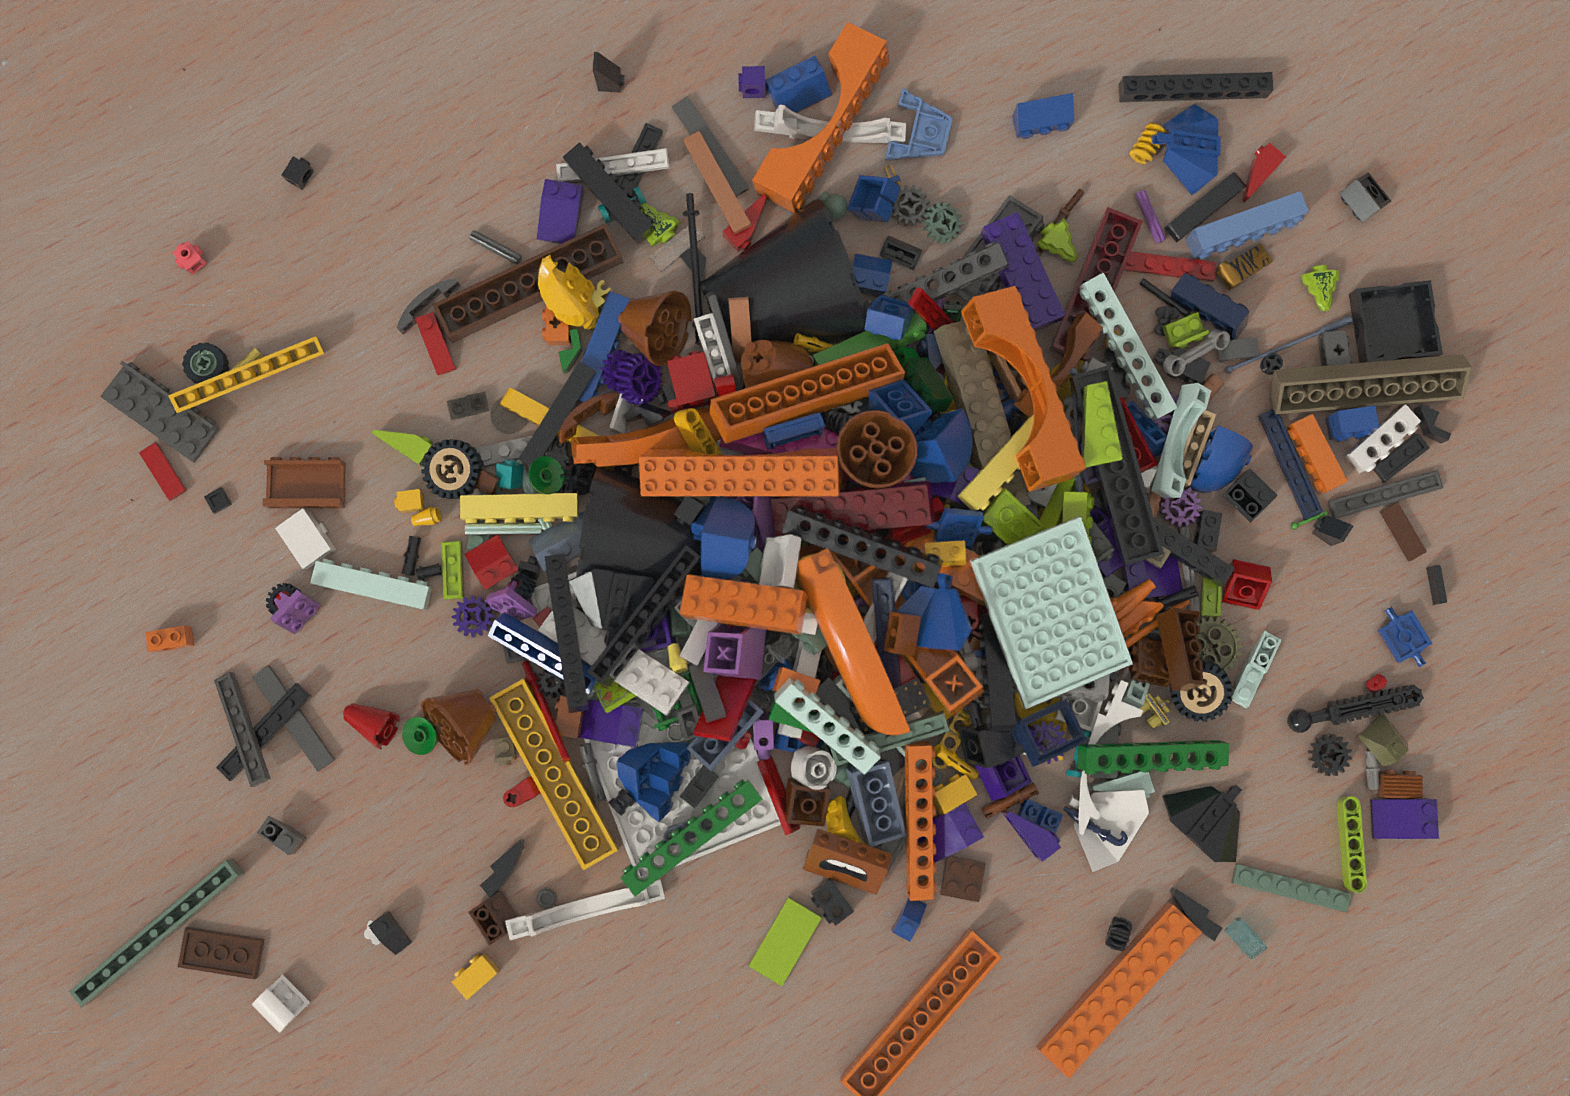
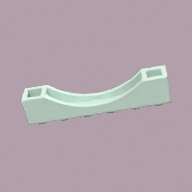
M1199 383L1182 385L1176 403L1177 408L1174 410L1151 490L1163 498H1181L1186 482L1183 471L1185 444L1194 424L1206 410L1211 390Z

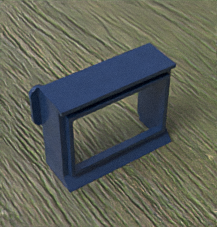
M1068 698L1017 721L1014 731H1010L1015 742L1022 744L1032 767L1090 741L1084 735L1068 702ZM1060 709L1073 739L1040 753L1027 724Z

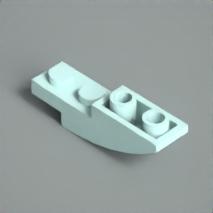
M1263 631L1234 683L1233 696H1231L1233 702L1244 708L1250 706L1263 675L1267 673L1281 639L1267 631Z

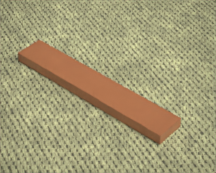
M700 131L684 138L683 142L733 233L736 235L751 227L749 219Z

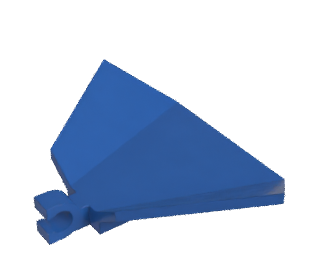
M1196 104L1163 124L1167 134L1158 132L1157 136H1152V144H1167L1163 162L1191 195L1218 175V156L1221 150V137L1218 136V119Z
M939 573V589L921 586L896 611L921 616L916 647L959 651L968 638L972 628L957 589H950L952 576Z

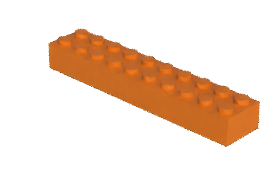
M887 343L711 399L709 413L723 441L727 444L761 433L765 428L828 411L869 397V390L903 380L905 371Z
M1167 902L1036 1046L1038 1050L1069 1079L1202 932L1173 904Z
M969 928L840 1076L841 1083L855 1096H883L1002 957Z

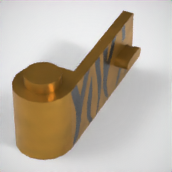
M1260 243L1231 262L1224 261L1217 266L1218 271L1216 274L1228 291H1230L1251 275L1271 264L1273 260Z

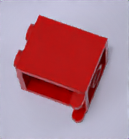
M693 351L689 353V356L682 357L677 355L667 361L676 399L668 402L670 412L676 413L679 410L695 409L710 405L711 399L716 398L705 353Z

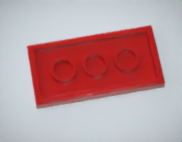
M718 675L715 684L726 712V717L707 723L702 711L693 731L694 735L731 742L757 679Z

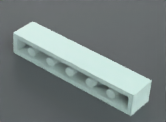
M323 559L322 562H315L311 584L427 610L432 588L427 586V582L416 580L415 584L409 582V578L398 576L397 579L390 578L391 574L379 572L376 575L371 573L372 570L360 567V571L352 569L353 565L342 563L341 566L334 565L335 561Z

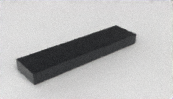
M645 123L632 153L655 150L663 130ZM644 172L621 175L617 185L620 188L623 186L630 194L628 197L632 198L634 195L633 188L638 186Z

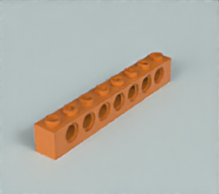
M928 741L913 742L905 745L907 896L910 901L934 900V893L937 891L936 881H933V874H936V863L933 862V855H936V845L933 843V836L936 835L933 817L936 815L935 805H932V797H935V786L932 785V778H935V768L932 766L935 750ZM924 759V764L921 767H916L917 761ZM919 779H925L922 786H916ZM925 798V802L922 805H916L918 799ZM925 817L924 823L917 824L919 818ZM926 837L923 843H917L918 838ZM920 856H926L923 862H917ZM926 875L923 881H918L919 876Z

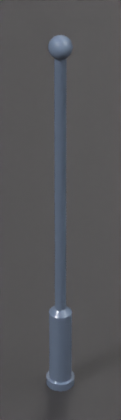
M1348 315L1341 320L1321 327L1317 332L1265 352L1259 357L1248 359L1234 366H1227L1225 371L1231 373L1236 368L1323 332H1331L1346 325H1351L1353 323L1352 318Z
M1075 368L1070 370V375L1073 376L1077 374ZM1072 390L1074 434L1079 450L1077 404ZM1080 473L1075 477V492H1083V477Z

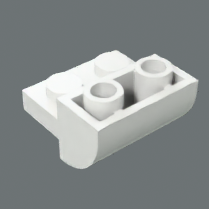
M282 974L253 1002L252 1006L281 1033L310 1002Z

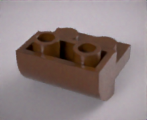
M501 891L468 912L489 946L508 933L505 920L517 917Z

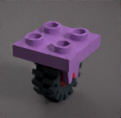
M524 573L517 574L515 578L511 579V582L507 583L504 589L488 594L485 601L490 604L492 609L499 611L501 614L505 612L519 621L533 617L538 609L529 603V599L535 591L536 582Z
M283 583V585L277 584V588H272L273 593H268L270 598H266V602L269 603L266 604V607L273 615L270 619L293 634L299 631L321 606L316 600L287 583Z

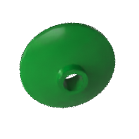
M542 456L531 463L528 475L530 483L536 491L549 495L556 493L563 485L564 477H560V475L564 474L561 469V465L554 458Z
M413 717L404 724L402 738L409 751L416 755H425L435 748L437 732L428 719Z

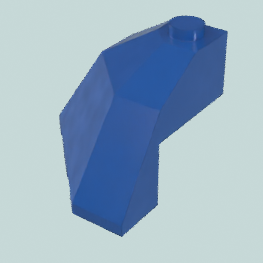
M687 742L648 743L628 750L616 761L618 777L628 794L658 822L671 811L673 806L672 796L674 791L678 792L683 777L680 775L691 759L690 751L687 749L689 743Z

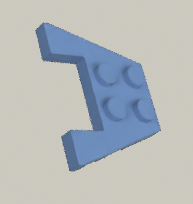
M902 88L898 107L915 110L917 113L909 145L889 141L885 159L943 156L953 118Z

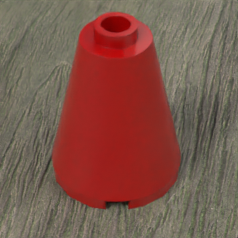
M355 703L347 705L343 711L344 721L378 749H382V745L387 746L398 730V727L395 725L396 721L400 722V717L394 712Z

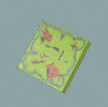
M615 681L610 687L599 682L594 688L606 713L636 696Z

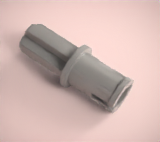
M1365 751V771H1367L1368 789L1377 790L1380 788L1379 770L1381 768H1379L1378 760L1371 751Z

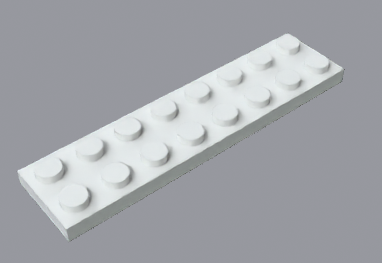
M573 607L581 660L592 666L607 647L606 643H604L607 631L591 626L587 616ZM552 610L538 631L558 644ZM639 649L614 680L666 716H668L690 684L687 680Z

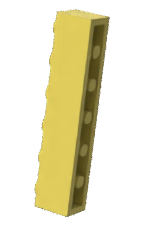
M1034 414L1025 421L957 496L972 511L979 509L983 511L990 504L988 499L992 495L996 497L1003 489L1001 485L1004 482L1007 484L1015 476L1013 472L1016 469L1020 470L1015 455L1024 447L1030 436Z
M577 493L460 496V519L466 521V524H477V521L485 520L487 524H495L497 520H504V523H516V520L534 523L536 519H543V522H555V519H563V522H574V518H579V495Z

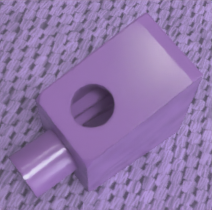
M763 712L753 724L754 750H758V759H769L770 750L774 749L773 721L768 720L770 712Z

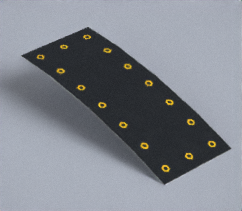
M918 677L893 689L904 717L931 704ZM855 707L850 709L864 735L875 731L866 725Z

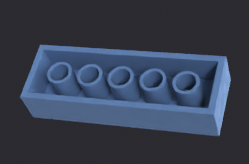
M1301 191L1195 228L1186 238V242L1193 259L1200 258V260L1209 258L1211 253L1218 252L1220 254L1229 250L1228 247L1235 245V248L1245 245L1248 240L1252 239L1253 242L1260 240L1265 234H1277L1282 228H1294L1299 225L1298 222L1304 220V216L1309 213Z

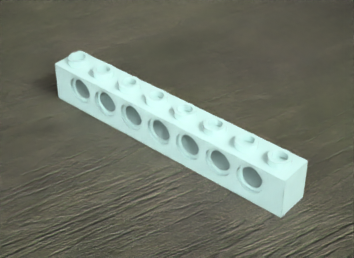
M1104 273L1083 283L1079 287L1080 295L1084 301H1087L1090 314L1103 327L1100 332L1105 334L1110 350L1114 351L1117 356L1118 365L1125 370L1128 383L1133 385L1136 390V398L1140 402L1142 401L1146 416L1154 421L1175 410L1177 406ZM1096 293L1102 296V302L1096 300ZM1105 310L1111 313V319L1105 317ZM1114 327L1120 329V336L1114 333ZM1123 344H1127L1130 347L1129 353L1124 351ZM1133 360L1138 362L1139 369H1135L1132 366ZM1142 377L1148 380V386L1142 384ZM1151 394L1156 395L1157 403L1152 402Z

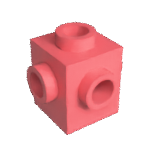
M187 241L178 245L176 250L172 252L176 257L174 261L181 269L185 268L192 275L208 264L201 256L203 251L197 244L193 246Z

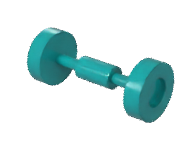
M638 186L633 188L636 196L630 198V200L633 202L638 199L640 205L646 204ZM603 204L599 205L598 209L606 223L610 222V212L605 209Z
M1083 731L1087 738L1091 737V732ZM1077 746L1074 753V771L1066 770V775L1081 778L1082 772L1078 771Z

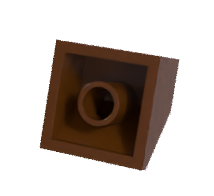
M788 778L785 793L786 823L825 826L831 791L828 784L823 789L815 790L799 783L795 779Z

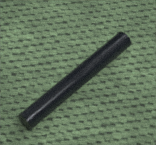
M1142 279L1139 285L1169 306L1175 307L1182 315L1187 316L1190 311L1146 279Z

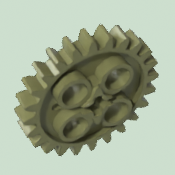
M1207 616L1206 621L1204 617H1200V623L1197 622V625L1200 626V631L1204 633L1206 640L1214 645L1212 646L1213 651L1207 650L1209 644L1201 634H1198L1202 650L1199 653V659H1204L1207 655H1210L1213 664H1218L1221 669H1224L1226 674H1229L1227 668L1235 669L1232 663L1233 661L1239 663L1236 655H1242L1238 648H1242L1243 645L1237 643L1242 638L1235 636L1239 631L1231 630L1233 628L1231 623L1226 626V619L1220 622V617L1216 616L1213 621L1212 616ZM1212 629H1216L1218 632L1217 637L1214 639L1210 637ZM1223 645H1226L1228 651L1226 654L1222 655L1220 653V648ZM1215 654L1220 658L1219 662L1217 661Z

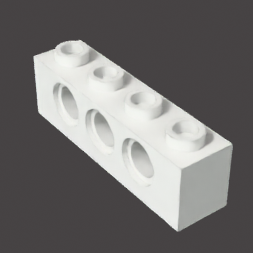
M710 313L693 320L714 383L713 378L730 375L731 372L713 314Z
M1405 404L1395 410L1379 425L1380 428L1374 430L1373 434L1367 435L1344 457L1358 473L1364 471L1368 473L1376 467L1375 462L1378 459L1383 460L1390 454L1388 450L1393 446L1395 448L1404 441L1403 437L1406 434L1411 435L1418 429L1416 425L1421 420ZM1395 424L1399 425L1400 432L1395 430ZM1381 436L1386 438V445L1381 442ZM1368 448L1373 452L1372 457L1367 454Z

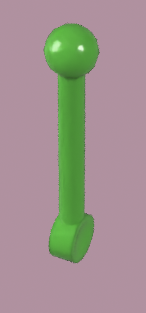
M1324 511L1320 514L1307 518L1298 523L1293 522L1291 524V528L1295 530L1298 528V526L1318 519L1329 513L1328 511Z

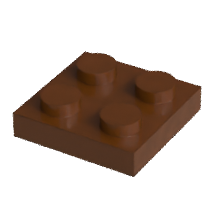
M952 856L946 857L940 895L979 902L986 863Z

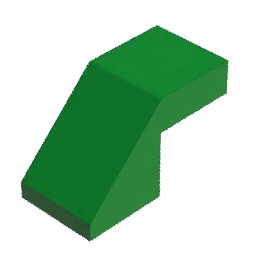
M577 329L569 330L573 349L558 352L564 374L570 371L583 351Z

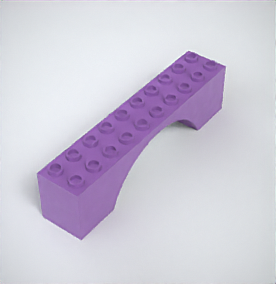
M723 496L739 501L751 510L755 518L754 537H756V546L754 549L758 548L764 555L766 538L776 537L771 499L774 496ZM742 578L741 582L750 583L747 579ZM718 623L707 635L703 672L725 677L761 679L766 629L738 625L728 629L727 624Z

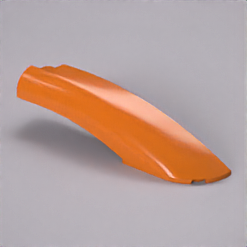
M695 408L717 443L718 440H721V435L709 413L710 408ZM674 418L628 433L571 437L574 464L594 463L596 467L638 464L639 457L649 449L691 450L676 426Z
M827 548L800 560L797 563L796 578L802 591L808 595L807 601L859 716L866 725L883 734L901 735L910 732L879 655L829 549Z

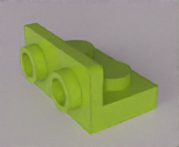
M1198 312L1191 313L1162 326L1169 347H1177V349L1187 347L1188 342L1201 341L1205 339V335L1210 333L1209 330H1204Z

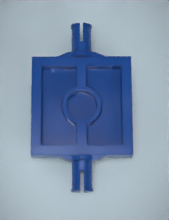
M944 508L938 522L934 521L932 524L925 525L926 529H936L934 534L935 542L965 541V545L972 546L979 534L991 535L992 533L991 526H981L984 518L982 511Z
M1392 606L1385 609L1384 611L1387 613L1390 621L1385 626L1379 628L1378 632L1396 662L1401 663L1407 658L1413 657L1418 667L1425 665L1426 662L1420 653L1433 643L1413 610L1402 616H1397Z

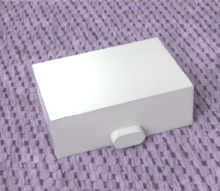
M302 508L275 528L302 569H309L316 561H320L336 550L326 535L328 530L322 522H317L309 509Z
M789 534L775 538H766L764 555L760 566L759 585L787 589L794 588L801 544L800 537Z

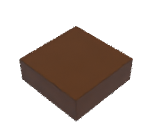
M486 469L482 470L476 488L488 495H495L501 478Z

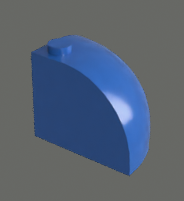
M964 409L942 414L941 418L932 423L928 420L915 433L917 457L909 473L917 479L925 477L926 481L930 480L931 483L946 481L951 483L959 478V475L968 465L972 452V432Z
M1219 425L1212 429L1192 482L1186 488L1190 487L1192 491L1201 493L1215 492L1225 488L1235 480L1243 467L1250 463L1252 443L1240 434Z
M716 497L701 532V577L728 580L736 577L745 569L751 549H754L756 546V537H754L755 518L751 510L741 502L731 498Z

